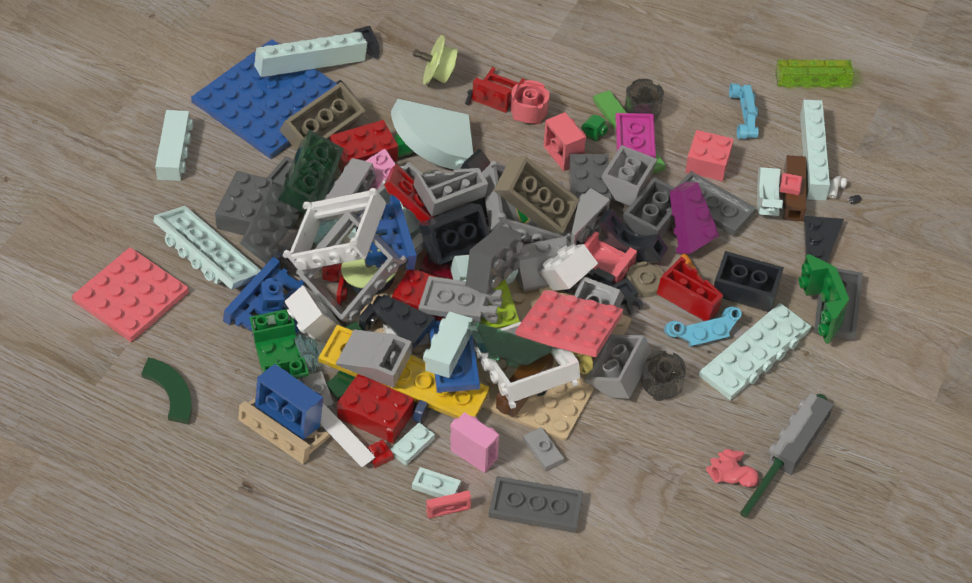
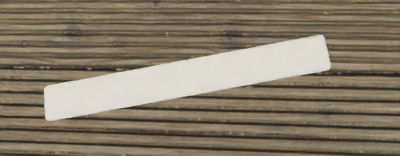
M323 403L321 425L361 467L374 459L375 456Z

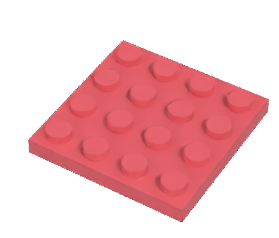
M129 247L72 295V300L132 342L189 293V288Z
M544 290L516 329L515 337L596 357L621 319L623 309L617 308L614 305L597 303L594 300H584L573 295H564L552 290Z

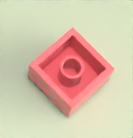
M564 112L545 120L544 148L563 171L568 170L570 154H585L586 135L576 126L575 121Z
M696 130L688 154L685 172L690 173L692 171L699 176L723 181L734 139Z

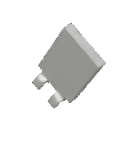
M429 276L419 310L429 315L446 317L450 311L473 318V321L480 322L483 317L489 322L497 323V307H501L503 298H501L502 290H491L488 294L466 286V281Z

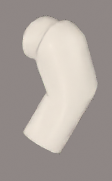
M841 176L833 178L830 181L827 197L831 199L837 198L838 188H845L847 179L841 178Z

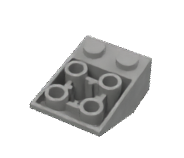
M354 330L336 365L394 388L412 354V342L394 334Z

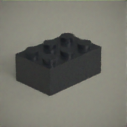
M473 203L419 223L429 262L439 265L454 259V256L469 253L470 249L489 235L482 205Z
M725 251L715 278L714 287L723 294L722 299L770 312L779 289L784 267Z

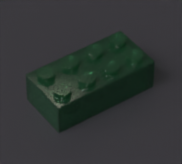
M309 130L299 144L278 199L305 214L307 209L303 208L304 202L311 203L325 200L344 148Z

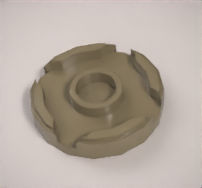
M638 262L629 268L626 279L628 278L635 287L638 296L652 297L657 295L660 278L665 272L656 264L654 266L650 262Z

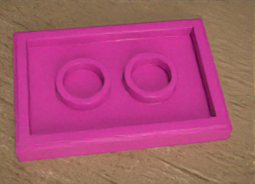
M616 113L617 151L623 145L656 158L654 114Z

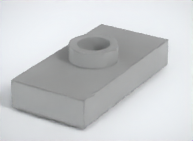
M322 371L302 377V382L313 391L318 392L323 397V403L329 409H333L334 403Z
M542 427L523 436V441L544 471L564 463L563 456Z

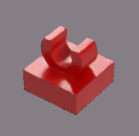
M383 439L366 447L375 456L370 461L374 468L394 459V454Z

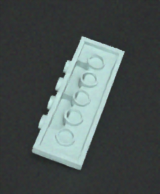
M186 206L154 216L153 222L166 232V244L169 247L173 246L181 258H187L194 269L201 270L208 281L212 280L215 284L223 282L232 290L250 283L261 271Z
M779 303L699 372V377L731 401L750 383L754 384L760 374L768 372L773 363L777 360L780 361L790 348L794 349L799 341L810 332L811 325Z

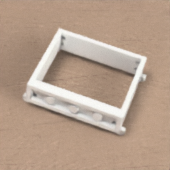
M371 188L365 192L311 203L304 202L303 208L307 209V212L291 251L285 250L283 257L289 258L299 271L366 259L386 206L385 200L375 188ZM346 210L356 214L364 213L354 238H351L350 243L310 250L322 221L341 218Z
M521 322L474 338L476 359L481 361L484 371L489 372L492 382L498 385L501 395L506 396L511 409L516 407L515 401L562 384L571 382L573 387L577 386V379L580 378L579 361L571 351L545 345L560 366L511 383L489 352L523 341L524 339L515 337L516 329Z

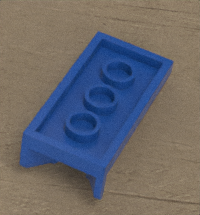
M436 321L429 330L430 344L433 335L439 332L441 321ZM472 334L450 378L434 374L437 393L480 389Z

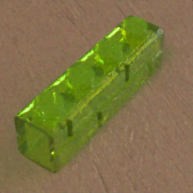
M777 60L775 69L777 87L845 88L851 87L854 77L851 60Z

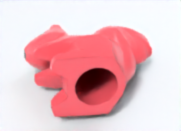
M725 449L723 453H718L720 458H711L712 465L706 468L715 483H740L742 486L749 488L756 486L759 482L758 472L750 466L740 467L738 464L745 454L744 451Z

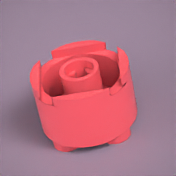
M534 80L524 81V84L519 86L518 84L515 85L511 96L513 119L534 125L540 124L548 114L549 91L545 89V85Z

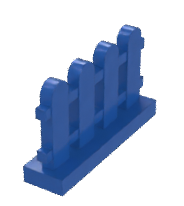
M390 196L389 204H386L381 216L383 220H380L375 233H387V235L379 237L400 258L403 255L407 258V261L404 263L406 270L415 269L417 255L401 203L395 196ZM372 242L369 248L371 252L367 254L365 263L369 266L375 265L376 268H380L388 258L382 251H378L377 249L379 248Z
M273 257L224 310L223 321L231 325L235 320L236 326L240 327L242 325L252 332L249 317L252 316L251 313L253 311L259 315L275 312L262 311L260 294L262 281L268 278L282 281L283 288L289 291L287 295L283 293L284 301L300 287L304 286L305 282L301 279L298 282L287 274L288 271L284 268L280 270V261ZM285 302L283 305L284 310L289 309Z

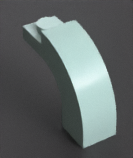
M759 168L758 214L779 216V209L782 208L783 200L779 199L780 169Z

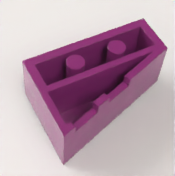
M684 182L670 191L672 216H675L676 225L674 235H677L678 243L676 253L690 254L720 236L698 182Z

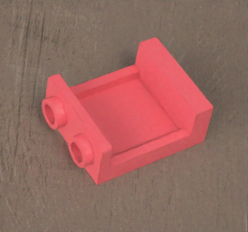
M595 231L591 237L588 236L585 239L584 245L598 262L594 269L596 270L598 267L614 275V284L625 278L629 268L636 263L637 251L629 248L624 253L598 239L599 233Z

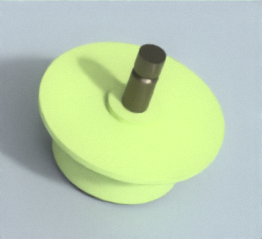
M444 35L439 36L430 54L417 49L413 52L414 57L427 61L423 84L425 85L432 78L446 83L455 68L457 48L444 46Z

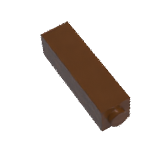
M787 155L784 173L802 176L799 195L784 193L783 220L803 222L806 211V157Z
M536 344L509 381L512 383L551 369L554 362L553 355L549 350ZM499 392L496 396V409L514 418L529 397L515 401L516 407L511 409L506 396H502Z

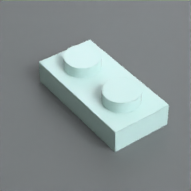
M418 423L390 450L397 460L407 466L435 439V434Z
M421 467L412 483L413 490L435 497L455 494L461 486V480Z

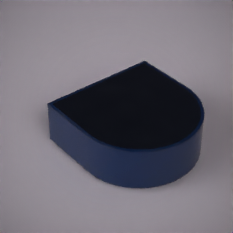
M419 401L413 416L414 422L423 424L431 409L427 402Z

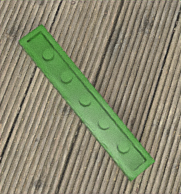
M610 90L594 95V103L616 131V113H626V111ZM657 152V161L653 174L666 169V164Z

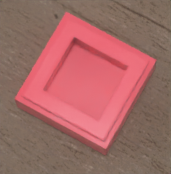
M783 173L780 192L799 195L802 176Z

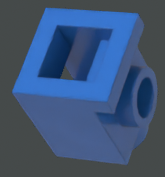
M268 278L262 281L260 288L262 311L283 310L282 281H277L275 278Z

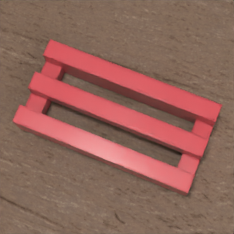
M469 490L426 500L428 518L471 509Z

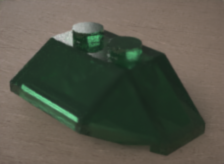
M479 322L468 323V328L480 352L488 355L487 359L499 362L501 359L507 361L506 365L519 368V365L527 366L551 352L553 348Z

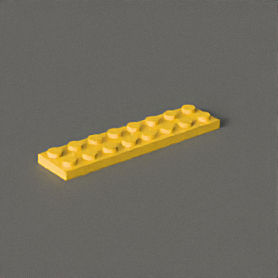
M337 325L318 360L320 363L356 377L357 373L336 365L338 358L353 333L352 330ZM413 355L410 356L395 387L392 388L414 398V402L419 403L420 400H423L429 404V408L453 418H459L464 412L470 416L477 417L490 392L489 386L480 383V389L437 393L434 373L425 371V361Z

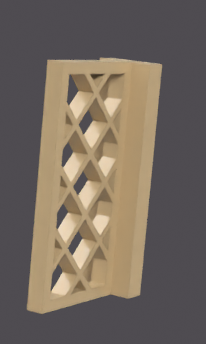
M256 397L249 403L244 401L239 405V421L302 464L309 460V455L331 437L327 431L317 432L315 430L307 437L314 438V442L309 445L272 420L268 415L256 409Z

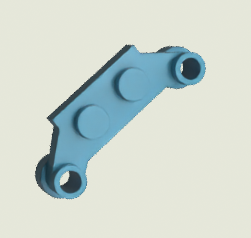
M731 83L729 97L740 98L744 124H738L737 139L757 138L758 127H755V118L758 116V107H755V93H752L751 85L740 86L739 84Z
M727 307L722 311L720 318L688 326L678 321H670L665 325L664 331L668 337H678L688 342L689 346L729 337V331L741 317L742 313L739 308Z

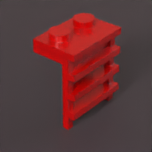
M492 67L483 80L476 77L473 81L472 101L506 113L509 105L511 106L512 89L518 82L494 74L496 68ZM522 78L518 86L524 84L526 79Z

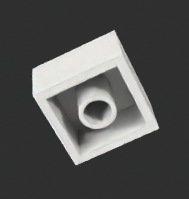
M573 244L568 247L565 245L557 251L558 255L554 259L550 258L543 263V268L539 273L553 291L570 289L594 268L598 262L584 244Z
M305 286L300 287L284 301L289 308L287 310L289 315L297 320L298 329L303 334L307 332L313 340L318 339L325 343L329 340L337 325L341 326L331 309L317 294Z

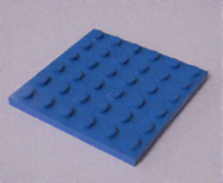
M271 39L261 47L278 45L279 43ZM254 51L191 96V102L269 159H272L291 144L280 132L284 121L336 86L337 83L316 69L261 77L254 66L256 51Z

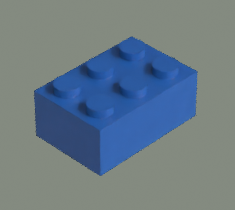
M276 364L257 377L256 408L302 440L320 427L323 397L318 392L313 391L302 381L297 380Z

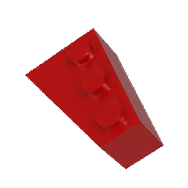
M681 256L661 276L657 295L703 321L712 320L719 312L723 294L707 279L703 280L697 275L698 271L695 268L691 269L685 263L686 260Z

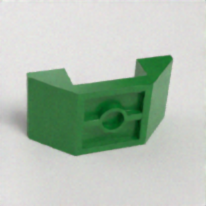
M809 254L805 256L804 264L801 266L802 273L798 278V282L806 296L820 294L821 300L825 302L824 311L821 312V322L818 324V333L823 337L825 344H828L843 323L849 297L837 268Z
M288 309L249 317L262 373L276 364L296 379L309 376L305 358L301 355L296 338L295 323L287 312Z

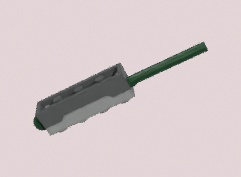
M810 393L807 399L803 398L798 406V413L791 415L788 421V428H783L778 436V439H780L778 443L774 442L771 445L768 454L771 455L769 464L772 466L741 510L740 515L742 517H748L779 470L790 475L793 474L831 415L834 404L830 403L825 395Z

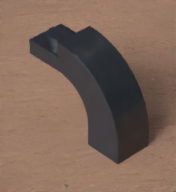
M613 209L607 210L599 222L600 227L606 233L603 240L608 245L624 253L629 248L636 250V262H660L668 250V247L658 234L643 236L629 230Z

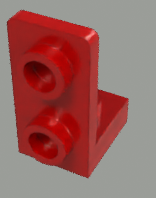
M342 263L323 266V280L339 282L336 298L337 303L342 306L343 300L347 299L348 289L346 284H349L343 278L341 271Z

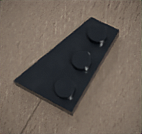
M805 216V256L810 254L828 262L844 219Z
M385 294L372 308L373 314L387 328H390L396 336L412 342V352L436 323L435 317Z

